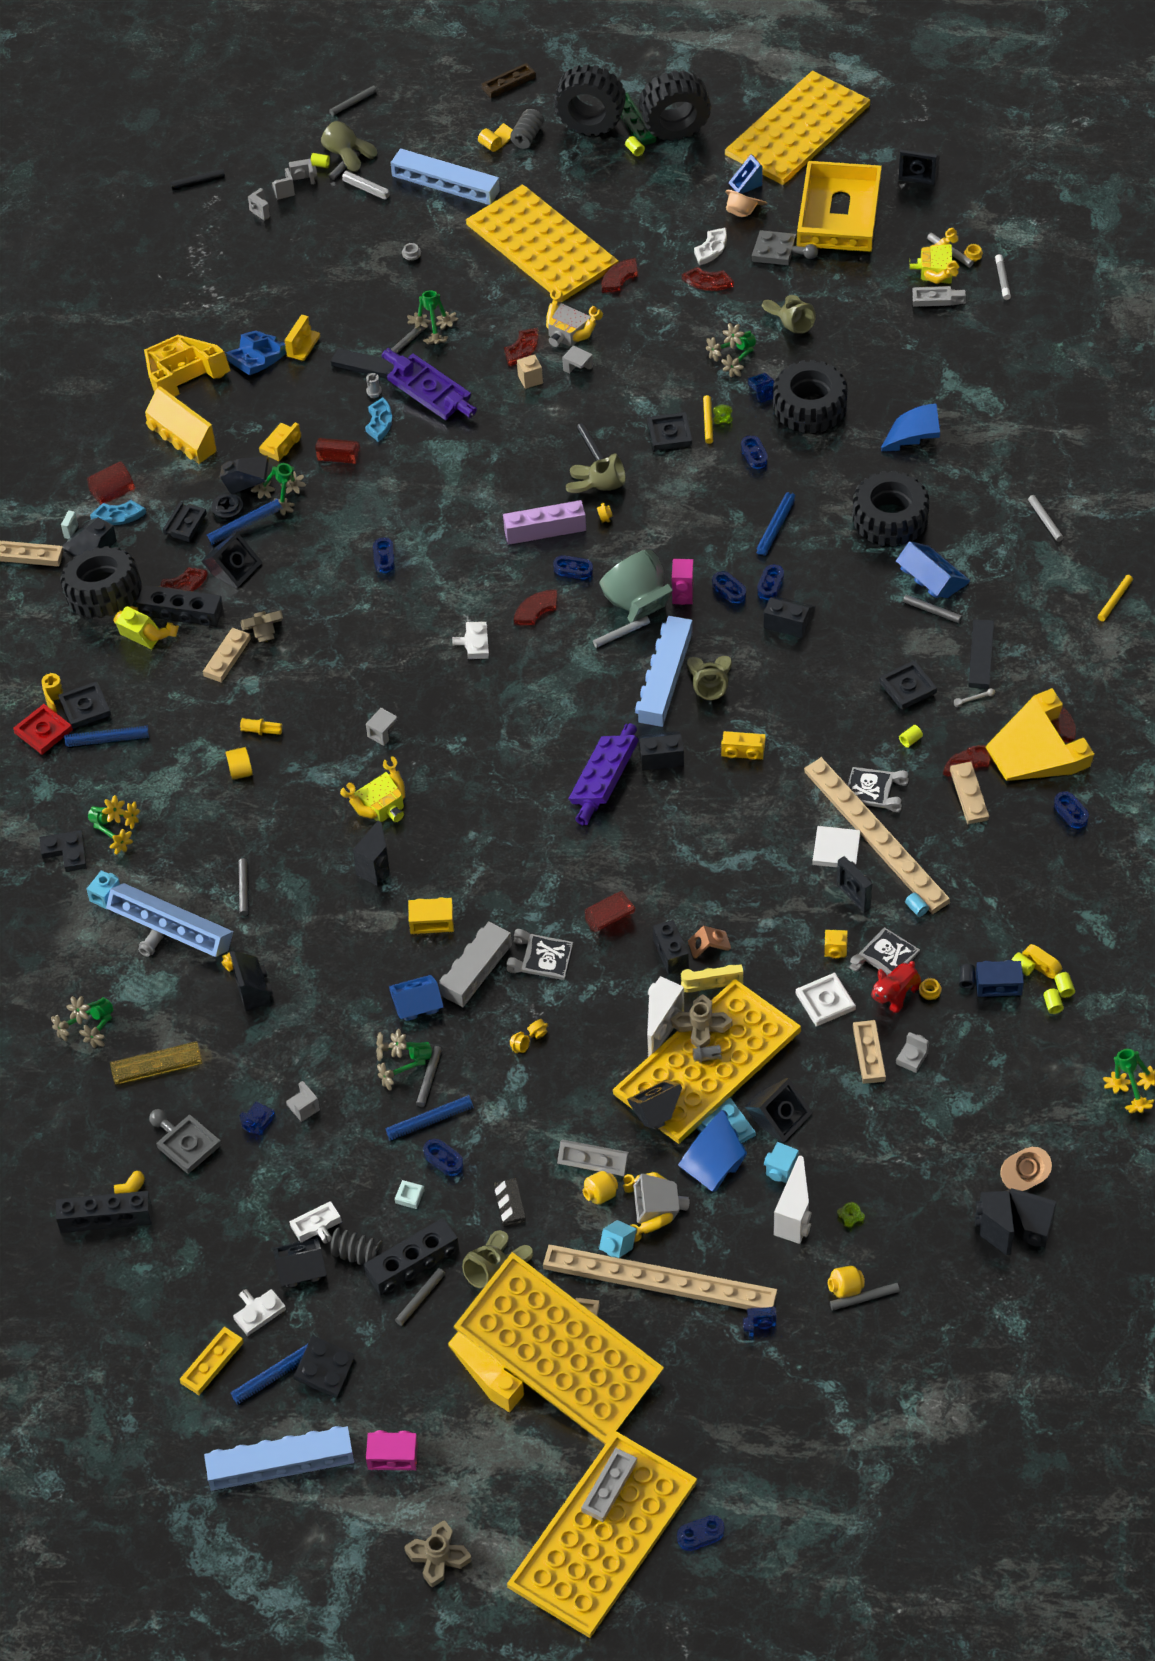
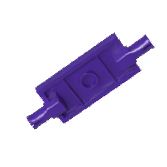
M390 348L384 350L382 358L394 365L393 371L387 375V380L444 420L457 410L469 418L476 414L477 408L467 402L471 398L469 391L413 353L409 357L398 355Z
M625 724L620 736H602L568 798L572 804H580L582 806L575 818L576 822L580 825H588L593 812L597 811L600 804L607 803L639 742L635 736L637 727L634 724Z

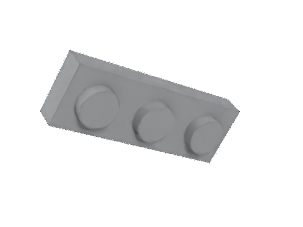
M562 1139L560 1141L557 1163L624 1176L626 1174L629 1152Z
M615 1448L581 1507V1511L604 1522L637 1464V1457Z

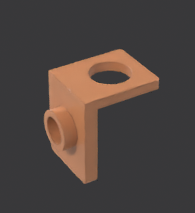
M703 926L688 940L693 958H697L709 946L726 951L731 949L725 931ZM700 937L702 943L700 948L696 949L695 943Z

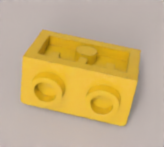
M301 315L285 339L288 357L304 361L320 338L319 332L311 330L308 316Z
M295 422L290 427L280 423L259 447L260 453L280 461L284 455L288 454L290 448L300 440L299 424Z
M724 731L721 743V756L763 759L765 734Z

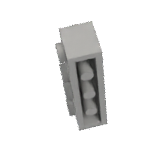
M488 922L484 928H480L474 941L466 946L463 955L454 961L452 969L448 974L442 976L439 982L441 996L464 1007L511 947V933L491 922Z

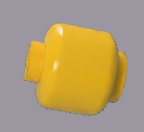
M599 1171L589 1176L584 1181V1197L597 1205L616 1196L618 1189L617 1180L613 1174L606 1171Z
M854 1266L835 1268L828 1279L829 1290L834 1292L838 1298L860 1294L865 1284L862 1272Z

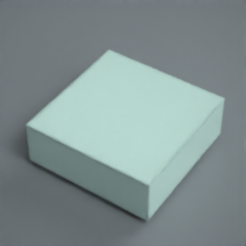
M69 510L61 524L64 538L67 539L75 533L78 527L76 513Z
M402 1180L395 1197V1203L417 1209L424 1192V1186Z

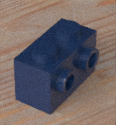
M983 961L976 963L975 976L978 997L1022 995L1024 982L1021 961Z

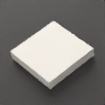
M818 826L813 865L837 867L838 859L843 856L856 864L860 830Z
M836 973L796 989V995L815 1026L856 1010V1005Z

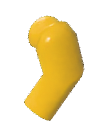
M135 1171L125 1184L114 1185L115 1194L138 1192L145 1181L143 1173Z

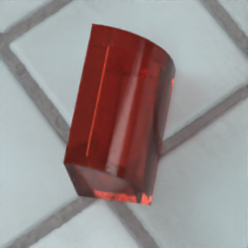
M319 438L315 447L317 460L356 464L360 444L358 441Z
M121 461L87 478L89 491L100 505L135 489L133 480Z
M620 891L585 909V922L594 932H598L634 913L635 907L623 891Z

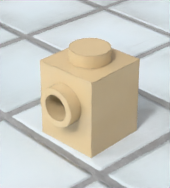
M535 355L517 360L518 377L525 389L543 383L542 367Z

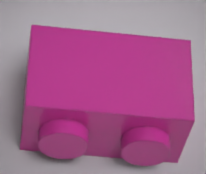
M673 559L672 604H693V559Z
M382 1430L368 1433L366 1452L368 1470H416L418 1450L416 1433L409 1431L388 1433Z

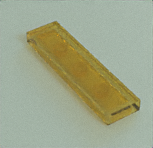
M197 1041L110 1062L115 1084L202 1064Z

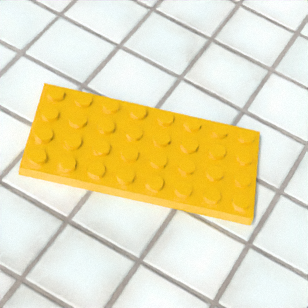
M811 71L725 149V155L741 164L747 160L750 154L754 155L763 166L762 175L784 185L869 107L870 99Z
M523 184L466 219V224L547 291L551 292V290L555 289V297H558L561 291L563 293V300L561 302L619 266V261Z
M736 979L711 1000L712 1013L724 1012L732 1019V1027L724 1033L709 1031L710 1044L706 1047L720 1045L722 1059L706 1060L700 1064L699 1062H694L693 1048L696 1047L691 1043L692 1031H677L613 1089V1095L631 1107L628 1103V1098L666 1079L681 1084L682 1090L671 1119L665 1121L666 1124L663 1127L658 1128L678 1144L801 1032L799 1024Z
M513 1252L454 1325V1329L605 1445L664 1369L654 1359Z
M615 1431L507 1583V1588L591 1638L697 1484V1478ZM617 1448L637 1457V1464L604 1522H601L583 1513L581 1507L614 1449Z

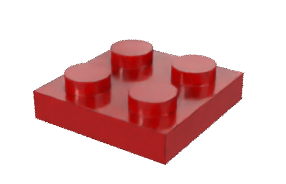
M45 704L13 728L17 736L40 754H44L73 730L70 723Z

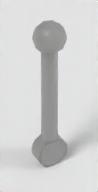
M990 688L987 692L962 700L956 698L954 706L961 707L963 703L985 696H994L995 690Z

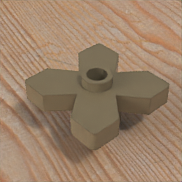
M266 611L254 614L252 618L241 620L240 624L242 631L253 629L255 638H258L259 642L275 639L273 623L281 622L283 616L281 611L266 614Z
M702 994L693 1001L690 1013H677L671 1018V1025L678 1032L692 1031L691 1043L696 1048L697 1046L701 1048L710 1044L709 1031L724 1033L732 1027V1019L724 1012L712 1013V1001Z
M442 1521L432 1527V1535L426 1541L414 1539L405 1546V1552L412 1562H426L423 1577L431 1587L444 1580L445 1565L461 1569L472 1561L471 1555L464 1545H450L453 1531L446 1521Z

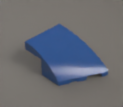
M252 331L241 334L239 349L225 352L228 362L251 375L272 365L287 352L285 343L277 341L276 336Z
M923 405L898 417L882 444L881 451L900 450V445L920 444V439L940 438L937 405Z
M721 1110L704 1128L678 1164L712 1192L717 1191L727 1173L737 1171L747 1155L743 1144L739 1141L736 1130L732 1128L727 1118L728 1114L725 1110Z

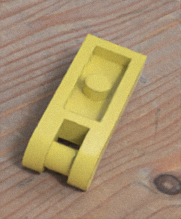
M742 964L728 965L715 969L708 968L697 972L686 969L681 973V986L684 987V992H695L726 987L734 979L743 984Z

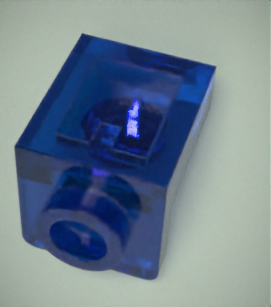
M766 373L748 378V384L756 391L757 399L760 403L773 399V378Z
M255 1102L247 1113L241 1112L239 1115L241 1125L247 1132H254L261 1136L275 1117V1111Z
M776 1307L748 1308L747 1317L743 1318L744 1332H748L749 1340L754 1339V1327L767 1329L771 1326H776Z

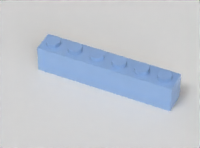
M400 149L391 161V171L394 177L484 204H492L500 192L499 177L404 149Z
M668 616L666 624H662V637L657 639V652L651 658L652 668L647 670L645 680L647 683L641 689L640 697L642 699L641 702L638 701L636 704L635 713L638 714L639 723L660 727L664 725L692 636V620Z
M125 883L110 889L106 909L214 957L229 950L233 931Z
M336 1426L321 1432L310 1431L306 1435L285 1436L275 1441L263 1440L254 1445H238L233 1449H217L204 1454L211 1491L354 1463L348 1426Z

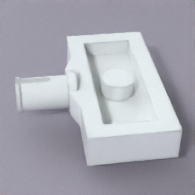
M466 622L465 637H452L453 646L465 645L468 659H485L489 656L486 622Z
M330 1201L289 1222L300 1242L319 1235L323 1243H327V1240L330 1242L332 1239L327 1229L342 1221Z
M245 1289L244 1293L242 1291L239 1296L247 1305L233 1315L244 1333L249 1336L285 1311L286 1308L272 1289L255 1299Z

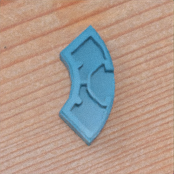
M383 397L368 406L372 419L365 427L366 432L378 442L386 436L392 425L391 408Z
M132 500L118 506L103 503L90 514L91 520L99 517L112 525H121L135 521L145 515L146 508Z

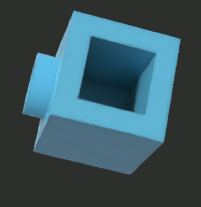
M101 870L87 887L89 900L106 909L110 889L120 885L119 878L112 873L108 874Z
M777 1142L773 1152H769L765 1158L766 1175L774 1181L787 1183L797 1161L799 1150Z
M616 1220L603 1229L599 1250L606 1252L611 1257L620 1258L633 1249L637 1228Z

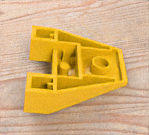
M176 335L144 350L148 374L154 393L160 386L175 397L180 394L177 386L204 373H207L214 379L221 378L225 373L230 372L225 352L220 347L181 335Z
M1053 688L1034 695L986 745V749L1006 781L1071 775L1091 766L1094 753L1085 738L1083 737L1065 745L1051 723L1052 720L1059 718L1063 705Z
M457 1332L448 1343L449 1347L489 1399L506 1411L511 1412L524 1396L523 1382L511 1375L508 1369L461 1333Z

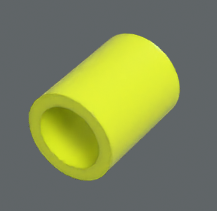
M631 136L625 142L626 147L635 156L643 154L645 147L636 137Z
M312 153L311 164L316 167L328 168L330 156Z
M913 725L899 736V740L905 747H909L922 738L923 733L918 726Z
M1020 952L1012 958L1013 961H1021L1022 973L1025 976L1030 975L1036 964Z
M1063 972L1055 976L1054 979L1060 996L1064 998L1072 996L1075 993V989L1069 973Z
M1049 989L1044 992L1043 996L1049 1013H1060L1064 1007L1058 990Z

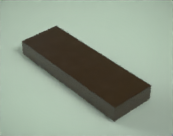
M525 63L482 83L481 86L490 98H493L536 78V72Z

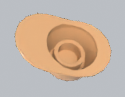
M732 190L725 191L729 195L726 210L739 217L750 215L756 205L768 204L765 201L747 197Z
M1039 1147L1025 1148L1013 1154L1004 1161L1001 1167L1003 1183L1009 1189L1013 1188L1020 1191L1027 1190L1048 1178L1051 1172L1052 1162L1050 1156Z

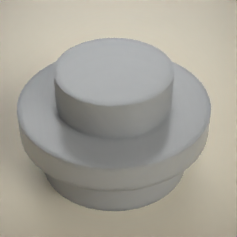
M409 243L404 246L402 255L407 260H416L420 257L421 250L417 244Z

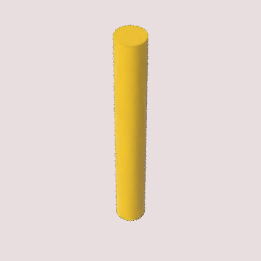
M707 395L703 398L705 442L710 444L713 442L711 397Z
M1125 576L1098 615L1100 621H1105L1133 581L1132 576Z

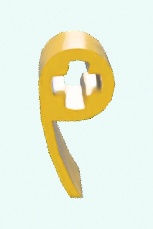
M504 123L494 133L486 128L480 132L478 142L492 152L497 151L511 139L510 134L513 129Z
M50 673L42 678V687L48 707L57 713L53 700L59 699L58 695L63 693L60 677L57 674Z
M246 747L225 752L232 780L253 775Z

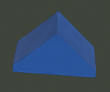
M750 154L729 181V184L740 194L762 186L763 166L754 155Z

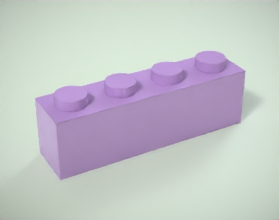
M581 500L503 514L504 531L508 545L586 531L585 512Z

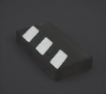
M516 1178L493 1183L503 1226L526 1221Z

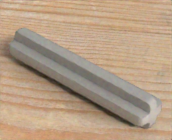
M345 171L342 175L344 182L384 200L390 196L389 189L356 174Z

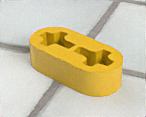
M1029 945L1022 952L1025 957L1036 964V970L1049 978H1055L1062 971V966L1058 960L1035 945Z

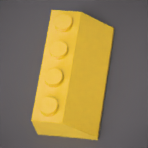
M159 386L145 412L147 426L152 431L155 430L164 440L171 442L177 450L184 452L189 459H193L200 464L216 452L212 425Z

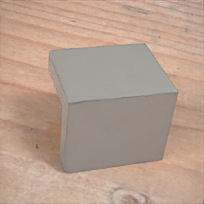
M285 168L286 178L272 182L277 200L295 195L293 179L289 168Z
M572 346L562 357L563 371L569 374L576 366L587 369L593 367L592 354L575 346Z
M380 708L366 723L367 737L384 746L389 741L388 729L397 721V717Z
M303 1081L299 1083L300 1093L286 1102L287 1106L301 1122L320 1110L318 1098Z

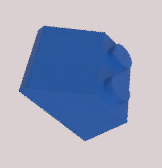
M432 975L389 986L400 1019L412 1020L417 1018L418 1014L425 1012L426 1015L434 1014L439 1011V1008H443L439 987Z

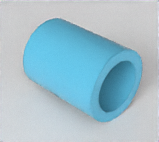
M917 893L910 894L905 900L907 906L918 917L923 916L929 910V906Z

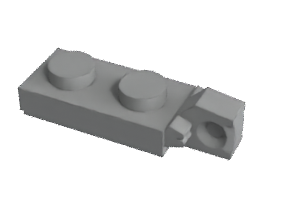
M951 286L913 288V307L965 304L966 301L965 290L951 289Z

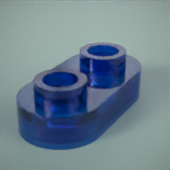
M752 435L744 437L741 441V450L748 464L755 469L764 468L768 463V454L760 439Z
M385 537L375 540L373 543L375 569L381 573L392 571L395 566L393 542Z
M562 555L553 561L554 572L560 576L587 579L593 574V564L587 559Z
M772 564L764 569L757 586V593L760 598L769 600L770 597L777 596L784 579V570L781 566Z
M720 571L713 575V588L729 602L741 603L745 600L746 587L731 574Z
M1058 793L1054 800V807L1057 812L1073 828L1086 826L1089 813L1072 793Z
M431 1139L424 1144L423 1153L425 1159L444 1174L454 1176L462 1171V1156L443 1141Z
M710 1515L684 1524L677 1532V1542L682 1549L688 1551L717 1542L724 1536V1522L718 1516ZM714 1524L716 1528L710 1529L708 1526ZM690 1532L693 1536L686 1537L685 1534Z

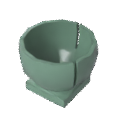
M651 549L642 550L621 561L607 572L599 582L604 595L613 605L629 611L627 618L630 623L663 608L673 591L668 584L663 586V567L657 555Z

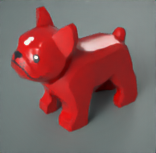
M910 961L909 964L902 963L888 975L882 969H879V980L874 984L871 996L881 1004L890 1001V1010L895 1013L899 1012L903 1007L905 995L912 986L911 991L915 993L921 984V977L915 969V962Z

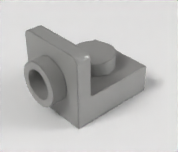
M311 159L289 162L290 174L293 180L310 178L311 184H315L314 177H317L316 166H312Z
M260 188L248 196L249 210L265 221L270 217L269 204L265 200L264 190Z
M909 1032L906 1044L896 1059V1064L917 1073L928 1054L929 1041L921 1035Z

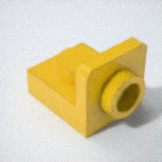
M825 930L824 957H846L847 931Z

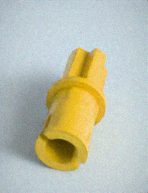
M242 718L240 723L241 731L254 732L262 735V733L280 735L283 729L282 724L265 722L264 719L252 720Z

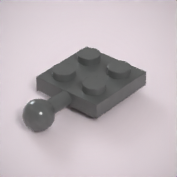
M760 230L752 253V261L789 265L792 253L802 254L808 259H814L818 255V248L813 244H808L805 247L795 246L796 234Z
M161 1109L153 1110L149 1116L150 1123L153 1126L162 1127L168 1132L156 1143L157 1148L187 1174L221 1146V1141L190 1114L176 1127L167 1120L166 1112Z

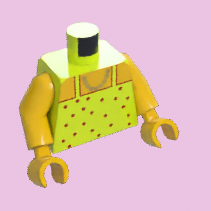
M949 228L945 233L947 238H942L930 247H923L921 249V258H910V270H921V279L925 281H931L935 284L940 282L952 283V276L958 274L957 269H959V265L956 261H952V244L949 242L956 243L958 241L956 230Z
M126 606L123 611H119L114 617V622L122 636L149 649H153L156 642L168 636L176 637L179 627L173 625V623H167L166 628L159 629L150 617L138 612V608L133 606Z
M391 757L393 766H388L386 760L383 762V767L389 770L390 774L385 772L356 792L355 786L352 783L346 785L350 793L345 788L341 789V795L350 799L349 802L358 815L380 822L385 821L389 817L394 822H398L403 818L404 813L401 810L404 807L405 787L399 771L395 769L397 765L395 757Z

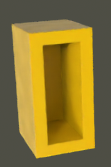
M440 897L437 899L408 900L410 934L454 932L452 898Z

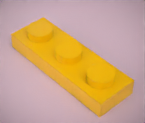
M223 1327L180 1378V1383L197 1395H200L244 1343L243 1338Z

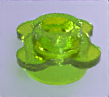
M727 405L714 407V423H731L733 420L731 417L732 408Z
M855 1202L846 1203L843 1208H839L837 1211V1215L842 1217L844 1225L847 1227H852L854 1223L863 1221L865 1218V1214L861 1212L860 1207Z

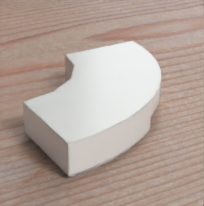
M725 228L707 231L706 242L694 248L699 265L714 260L723 252L727 241Z

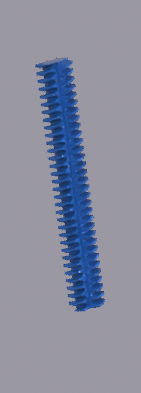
M787 492L784 495L771 523L756 548L758 555H767L770 546L778 534L777 532H779L795 501L796 495L794 493L790 494Z
M275 499L266 504V506L259 507V509L246 514V516L244 515V517L242 516L233 521V523L230 522L226 526H222V528L207 534L211 544L212 542L215 544V542H219V539L221 541V538L232 535V532L234 534V531L239 532L241 528L248 527L247 524L250 526V524H254V521L256 523V520H261L260 517L263 519V517H267V514L270 516L269 513L272 515L274 511L276 513V510H281V504L278 499Z
M148 725L147 728L142 726V729L140 726L139 729L134 727V730L133 727H131V730L129 727V730L126 728V731L125 728L124 730L121 728V731L116 729L115 732L113 729V732L108 730V733L107 730L105 732L103 730V733L98 731L97 734L95 731V734L90 732V735L89 732H87V735L85 732V735L82 733V736L81 733L80 736L78 733L77 736L72 734V737L69 734V737L68 735L67 737L65 736L66 747H72V745L80 746L85 745V743L88 745L98 744V742L103 743V741L106 743L116 742V740H129V738L131 740L134 737L135 739L147 738V736L149 738Z
M468 1095V1097L465 1096L463 1099L460 1098L458 1101L455 1100V1102H450V1104H445V1106H440L437 1109L435 1108L432 1111L385 1129L389 1140L390 1138L393 1140V1137L396 1139L395 1136L398 1138V1134L400 1137L401 1134L403 1136V1132L405 1135L406 1131L409 1134L408 1130L411 1133V1129L414 1132L416 1127L419 1130V1126L420 1128H422L421 1125L424 1128V1124L427 1126L426 1123L429 1125V1122L431 1124L432 1121L435 1123L437 1119L439 1121L440 1118L443 1120L442 1117L444 1119L445 1116L448 1118L447 1115L450 1117V1114L452 1116L453 1113L456 1115L455 1112L457 1114L458 1111L461 1113L460 1110L462 1112L463 1109L466 1111V1108L469 1110L468 1107L471 1109L473 1104Z
M307 1345L282 1359L283 1361L278 1362L275 1366L273 1365L270 1369L252 1378L245 1385L243 1384L240 1388L230 1392L236 1404L237 1401L240 1404L239 1400L243 1402L242 1398L244 1400L245 1397L248 1398L247 1395L249 1397L250 1394L253 1395L252 1392L255 1394V1390L256 1392H258L257 1389L260 1391L259 1387L263 1389L262 1385L264 1387L265 1384L268 1386L267 1382L269 1384L270 1381L273 1383L272 1379L275 1381V1377L276 1379H278L277 1376L280 1378V1374L281 1376H283L282 1373L285 1375L284 1371L288 1373L287 1370L290 1371V1368L293 1370L292 1366L294 1368L295 1365L298 1367L297 1363H300Z

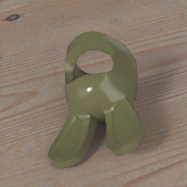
M332 122L325 129L321 137L322 146L332 153L340 155L346 167L352 172L358 171L361 166V162L353 149L360 151L370 159L377 156V149L374 145L358 139L353 130L343 122Z
M796 295L787 296L782 308L772 300H764L762 303L765 311L780 317L783 326L793 333L802 334L809 331L816 320V313L812 304L801 301Z
M616 453L611 454L605 459L595 461L591 467L583 465L572 466L570 468L571 476L576 479H583L584 481L568 483L566 490L571 493H579L591 488L603 491L621 488L625 483L626 477L619 456Z
M721 656L716 659L715 663L707 662L704 664L697 657H691L687 660V669L694 675L693 687L697 695L703 699L714 700L726 693L728 688L727 673L732 667L730 657Z
M501 1230L495 1231L490 1236L486 1246L470 1251L465 1256L462 1265L464 1276L474 1287L483 1289L510 1255L503 1253L508 1244L506 1232ZM528 1245L520 1246L512 1251L525 1262H528L533 1256V1249Z

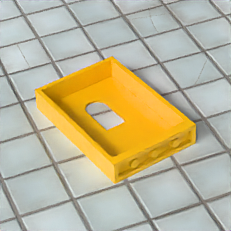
M808 161L797 229V246L805 247L808 244H813L817 248L872 251L881 182V166ZM845 192L850 195L848 215L830 213L833 194Z

